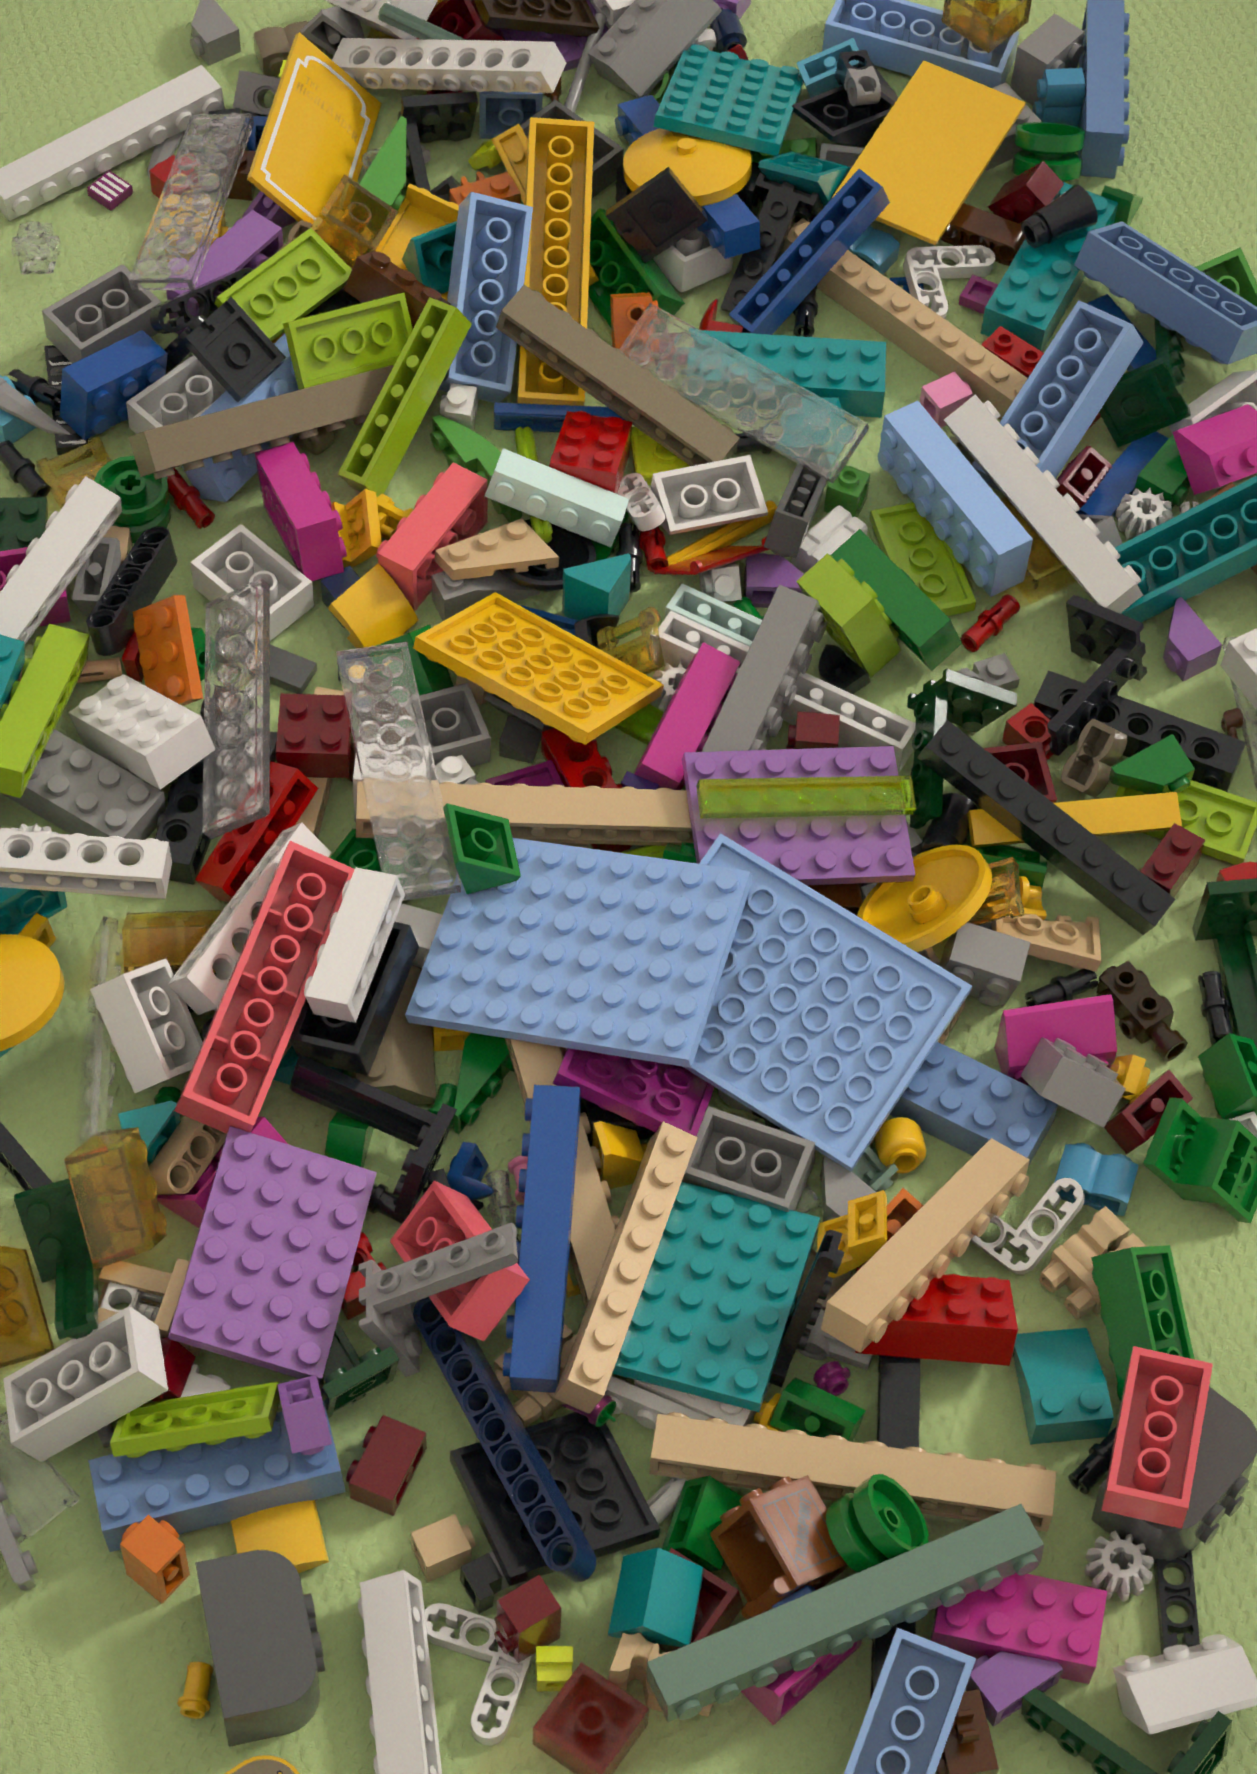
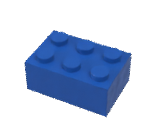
M141 330L62 368L60 417L83 440L96 434H101L122 421H127L126 402L166 374L168 353L146 332Z

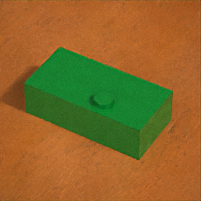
M861 529L856 531L830 555L836 562L842 558L855 572L854 577L861 584L865 581L878 596L876 599L885 608L883 612L892 621L891 626L899 634L898 638L930 671H933L962 644L951 620L914 583L910 576L900 569Z

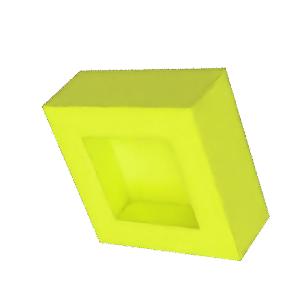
M489 139L484 141L467 161L474 170L486 166L493 168L502 160L492 140Z

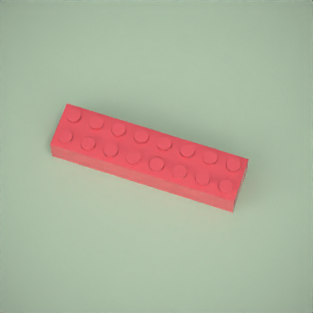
M289 841L280 858L177 1102L175 1112L226 1134L230 1126L251 1132L306 1000L304 996L305 983L314 974L317 966L318 950L327 941L330 933L331 917L340 908L343 887L347 880H351L354 868Z

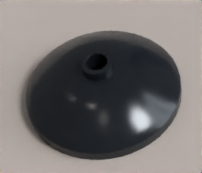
M524 520L532 528L531 520ZM551 524L553 530L552 540L546 544L559 556L558 568L546 569L545 564L529 566L526 572L516 573L514 568L500 569V571L508 579L522 587L545 592L563 590V569L595 562L596 550L589 538Z

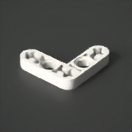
M981 245L911 248L908 250L903 263L910 295L927 307L932 302L931 310L945 319L948 303L941 279L971 278L972 274L978 277H986L992 271L995 254L988 247ZM942 259H951L957 265H946L942 262ZM926 283L933 288V290H923L918 286V284Z
M1071 1178L1059 1179L1052 1184L1017 1230L995 1215L989 1223H994L1000 1228L1001 1232L998 1240L993 1243H985L980 1237L975 1235L970 1241L1010 1272L1019 1275L1027 1274L1036 1267L1081 1210L1085 1199L1082 1187ZM1072 1188L1074 1189L1073 1195L1076 1201L1073 1204L1066 1201L1059 1211L1065 1216L1060 1220L1054 1211L1045 1207L1051 1203L1055 1209L1061 1201L1058 1192L1061 1189L1068 1192ZM1046 1216L1054 1221V1229L1047 1236H1039L1033 1231V1223L1039 1217ZM1008 1235L1014 1237L1008 1242L1017 1251L1023 1250L1024 1247L1028 1249L1026 1251L1029 1259L1027 1263L1019 1261L1016 1265L1012 1264L1014 1258L1005 1248H1003L1001 1254L996 1252L1005 1245Z
M432 1604L425 1609L428 1642L490 1663L471 1716V1732L475 1740L483 1745L491 1746L498 1744L508 1732L533 1662L534 1654L518 1663L514 1657L510 1656V1653L505 1654L499 1645L498 1652L492 1651L496 1643L494 1632L497 1631L495 1620L448 1604ZM439 1616L445 1617L448 1627H442L439 1632L433 1631V1623L430 1621L436 1622ZM458 1621L463 1622L460 1627L459 1639H454V1629L458 1628ZM476 1627L483 1628L489 1633V1640L484 1645L474 1646L466 1639L468 1631ZM500 1677L511 1679L515 1685L513 1692L507 1696L495 1694L491 1689V1684L495 1679ZM492 1704L498 1707L496 1725L499 1728L492 1727L488 1733L483 1731V1724L479 1721L488 1720Z

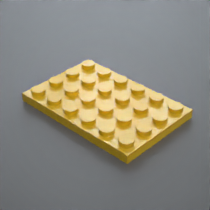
M496 592L415 637L413 649L424 654L429 660L440 663L454 671L457 676L481 686L484 691L499 696L511 703L514 708L531 714L543 724L556 728L568 735L573 741L584 745L661 697L664 684Z

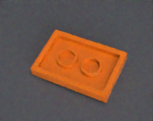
M173 595L132 612L145 686L182 706L203 699L185 595Z

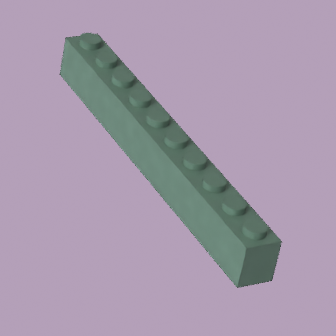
M1022 1504L1016 1505L648 1661L647 1680L667 1722L677 1718L679 1720L690 1719L707 1705L714 1702L724 1704L732 1701L742 1690L754 1685L758 1688L767 1686L784 1672L791 1669L794 1671L804 1670L813 1665L817 1658L829 1653L832 1655L844 1653L853 1646L854 1642L866 1637L870 1639L879 1638L896 1624L903 1621L913 1623L925 1617L931 1609L941 1605L950 1607L959 1603L968 1593L978 1589L981 1591L993 1589L1002 1582L1003 1578L1015 1573L1020 1576L1028 1574L1041 1563L1044 1543Z

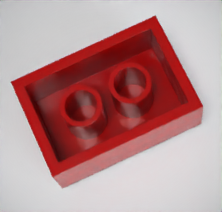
M567 411L549 467L617 494L629 458L633 422L625 421L619 417L594 416L584 411Z

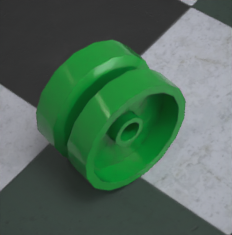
M1031 122L1017 125L1014 143L1023 150L1013 155L1012 172L1020 175L1044 161L1061 181L1079 178L1082 173L1083 159L1075 153L1084 148L1085 131L1077 126L1051 122Z
M134 456L114 459L106 463L97 472L94 482L121 497L122 512L112 526L129 527L132 543H136L139 536L149 528L159 526L167 528L171 519L167 477L155 480L154 474L140 477Z
M884 1474L872 1475L859 1484L853 1493H846L832 1503L826 1512L829 1536L837 1552L856 1573L928 1543L929 1533L926 1522L916 1502L899 1483Z

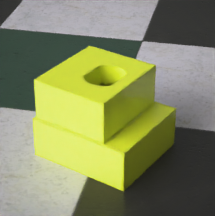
M536 1646L537 1691H571L573 1646Z

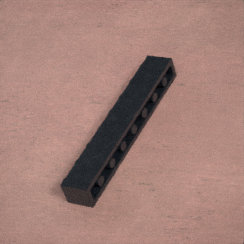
M946 720L917 758L1142 935L1157 925L1175 901V898L948 720Z

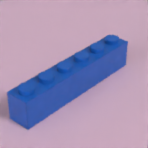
M858 169L730 312L729 316L733 323L743 326L745 333L772 335L890 203L883 186Z

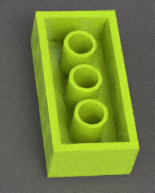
M827 553L796 582L804 595L818 600L825 618L824 622L827 623L825 630L827 634L860 667L867 671L868 675L872 678L901 651L896 641L899 634L891 626L892 621L883 612L885 608L876 599L878 596L865 581L860 584L854 577L855 572L842 558L836 562Z

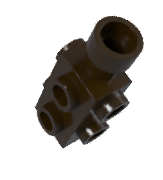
M1128 960L1118 967L1111 966L1100 975L1096 996L1112 995L1114 1014L1120 1019V1029L1127 1038L1132 1039L1135 1037L1141 1044L1151 1039L1156 1045L1155 1050L1165 1061L1173 1060L1184 1051L1188 1042L1177 1030L1173 1031L1170 1028L1174 1015L1171 1003L1166 997L1160 996L1154 990L1144 972L1137 970Z

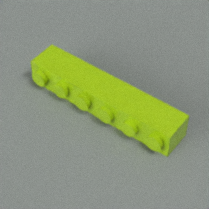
M429 297L338 472V475L355 490L362 492L364 489L376 492V496L385 493L472 325L457 307Z
M49 623L44 635L37 636L33 647L32 659L26 658L22 668L21 681L16 680L10 694V703H4L0 711V793L17 798L22 797L88 660L90 634Z

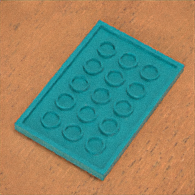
M691 45L688 50L683 51L656 112L653 127L778 156L793 115L794 107L792 105L797 103L804 81L799 70L791 66H782L780 68L769 65L768 62L762 59L744 60L732 52L717 53L709 51L703 45Z
M681 1182L612 1373L760 1412L816 1238L820 1217L793 1210L786 1212L750 1199Z

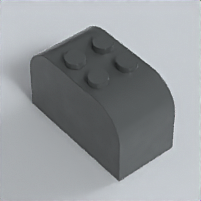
M1209 1387L1189 1508L1182 1529L1101 1511L1107 1478L1099 1487L1091 1520L1109 1534L1116 1530L1121 1540H1125L1128 1534H1132V1543L1134 1545L1144 1543L1146 1550L1143 1555L1153 1557L1154 1563L1156 1558L1167 1559L1166 1561L1175 1560L1177 1557L1185 1558L1186 1553L1191 1549L1193 1551L1201 1541L1207 1544L1220 1528L1217 1522L1224 1514L1231 1517L1242 1504L1244 1497L1241 1495L1249 1485L1250 1481L1248 1478L1257 1454V1430L1253 1422L1239 1408Z
M254 1550L196 1562L229 1747L282 1736L301 1729L311 1720L318 1708L320 1700L318 1672L325 1671L320 1634L317 1632L312 1594L303 1595L297 1569L286 1557L269 1550Z

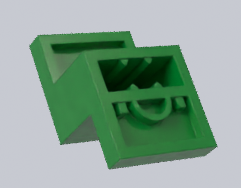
M1170 1097L1143 1164L1183 1200L1220 1204L1238 1222L1251 1223L1257 1209V1138L1238 1120L1201 1117L1182 1098Z

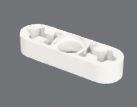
M632 473L622 477L617 494L629 499L626 511L638 530L648 531L659 526L665 520V514L640 473Z

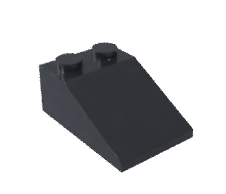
M842 85L793 104L792 107H794L793 112L830 141L866 147L895 102L881 92L878 104L852 106L848 99V92Z

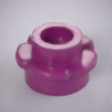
M830 1361L822 1365L815 1372L813 1380L816 1383V1387L839 1396L848 1388L849 1382L847 1379L851 1373L847 1367L843 1368L838 1361Z

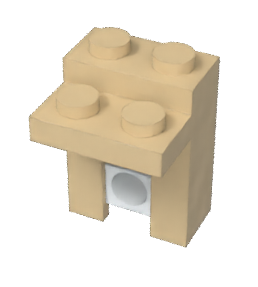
M106 1257L99 1275V1281L105 1283L98 1302V1324L120 1312L121 1310L113 1309V1307L118 1303L125 1302L159 1326L160 1338L168 1337L189 1261L177 1258L173 1272L168 1273ZM180 1343L193 1355H200L202 1349Z

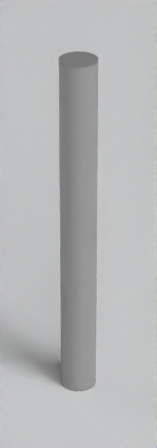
M602 13L595 14V19L600 27L599 31L587 37L564 105L574 113L592 64L588 52L600 40L607 20L606 15Z

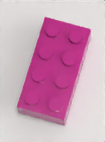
M294 442L256 452L255 459L264 508L298 571L311 581L344 572L342 558L346 557L347 553L344 542L338 535V531L343 529L342 521L338 511H332L328 493L326 491L321 492L316 472H310V465L306 454H300Z
M704 642L701 644L691 659L634 771L635 775L658 784L659 788L682 790L685 785L682 765L684 752H702L709 737L705 732L710 734L722 709V703L725 702L737 676L736 671L741 663L740 661Z
M1015 1573L1003 1578L1002 1582L988 1591L978 1589L966 1594L962 1601L953 1606L944 1607L941 1605L936 1607L930 1641L974 1657L976 1660L984 1655H987L990 1659L1002 1651L1058 1662L1063 1668L1060 1678L1089 1684L1097 1663L1107 1591L1031 1574L1020 1576Z

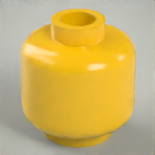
M904 1117L889 1119L883 1123L874 1138L880 1161L885 1166L894 1163L899 1169L896 1173H909L915 1170L925 1159L927 1151L921 1127L914 1120Z

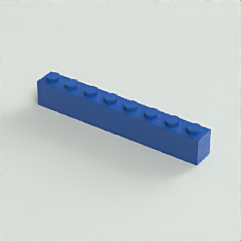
M652 95L617 104L618 117L615 118V127L618 134L627 140L629 146L641 136L660 129L653 127L655 115L660 104ZM737 194L723 201L701 206L708 215V221L697 229L705 234L712 248H716L724 259L760 249V221Z
M534 1085L533 1098H526L525 1121H531L530 1134L523 1133L522 1156L528 1157L527 1169H520L519 1192H525L524 1205H517L516 1228L522 1229L521 1242L516 1241L518 1252L517 1263L530 1280L523 1288L521 1294L514 1300L516 1302L515 1315L507 1316L506 1339L513 1340L512 1352L504 1353L503 1376L510 1378L511 1390L555 1393L559 1384L581 1109L580 1087Z

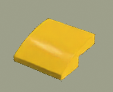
M364 489L346 505L333 502L331 504L332 511H338L343 527L342 530L338 531V535L342 538L347 556L342 558L343 567L351 566L352 568L377 554L378 548L382 543L376 492Z
M379 563L328 607L329 611L349 631L350 635L347 639L356 649H368L399 637L419 621L400 588Z
M884 1190L848 1201L847 1215L819 1223L817 1229V1252L828 1230L843 1233L838 1249L844 1251V1256L837 1274L829 1272V1277L836 1278L862 1265L887 1242V1196Z
M315 1500L271 1507L231 1521L237 1554L254 1550L273 1551L286 1557L295 1566L298 1574L329 1562Z

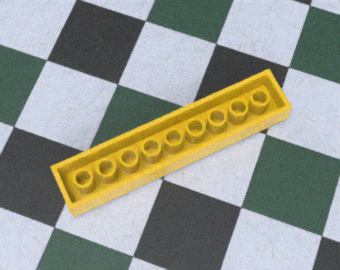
M530 117L525 205L533 207L524 285L533 291L541 293L548 302L559 310L569 313L576 322L587 329L594 122ZM519 345L516 403L584 406L585 391Z

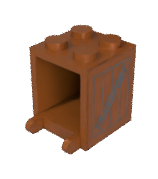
M808 1475L794 1481L791 1480L790 1476L785 1477L769 1487L770 1491L765 1493L760 1488L751 1491L739 1500L742 1506L734 1507L720 1516L722 1523L710 1533L748 1602L741 1609L743 1617L747 1620L773 1609V1605L807 1585L814 1587L816 1590L823 1588L849 1567L837 1552L829 1536L826 1524L827 1508Z

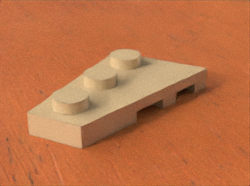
M521 518L435 550L434 561L452 580L493 576L495 570L514 568L516 573L526 572L529 566L545 564L546 569L558 568L559 556Z
M996 913L994 916L992 930L1031 942L1028 955L1035 956L1040 960H1051L1070 965L1076 969H1087L1097 972L1101 963L1099 917H1087L1085 922H1071L1070 916L1057 915L1055 921L1042 920L1036 914Z

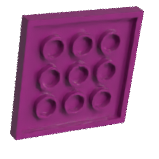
M567 1048L552 1083L556 1086L580 1087V1097L651 1131L657 1132L662 1122H666L696 1137L715 1088L682 1066Z

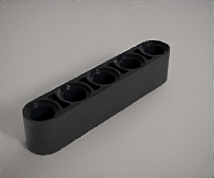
M161 526L152 527L145 530L139 536L88 616L86 623L98 655L111 656L123 650L135 631L132 612L152 604L176 566L178 559L167 528Z

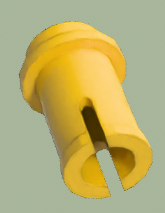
M190 1662L187 1665L184 1693L177 1703L181 1708L180 1713L185 1717L193 1719L203 1718L205 1712L210 1709L211 1703L207 1699L211 1676L214 1671L213 1666L210 1664Z

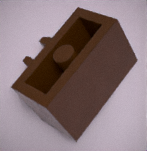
M979 1689L964 1692L935 1774L998 1773L999 1767Z

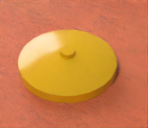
M660 128L641 136L626 150L623 158L624 179L627 186L632 191H635L669 167L700 206L710 205L735 195L747 184L752 172L751 153L748 149Z
M947 845L914 856V879L907 882L877 883L864 899L857 916L916 952L925 950L943 941L959 930L975 915L989 894L992 884V872L982 854L975 848L966 845Z
M0 935V1051L22 1043L45 1026L58 1009L64 992L63 973L54 953L38 940L22 935Z

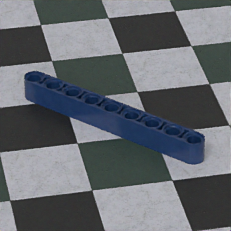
M429 1296L418 1300L413 1309L414 1321L545 1563L551 1570L571 1581L583 1582L587 1580L596 1568L595 1553L476 1338L451 1328ZM573 1554L571 1561L568 1563L570 1556Z

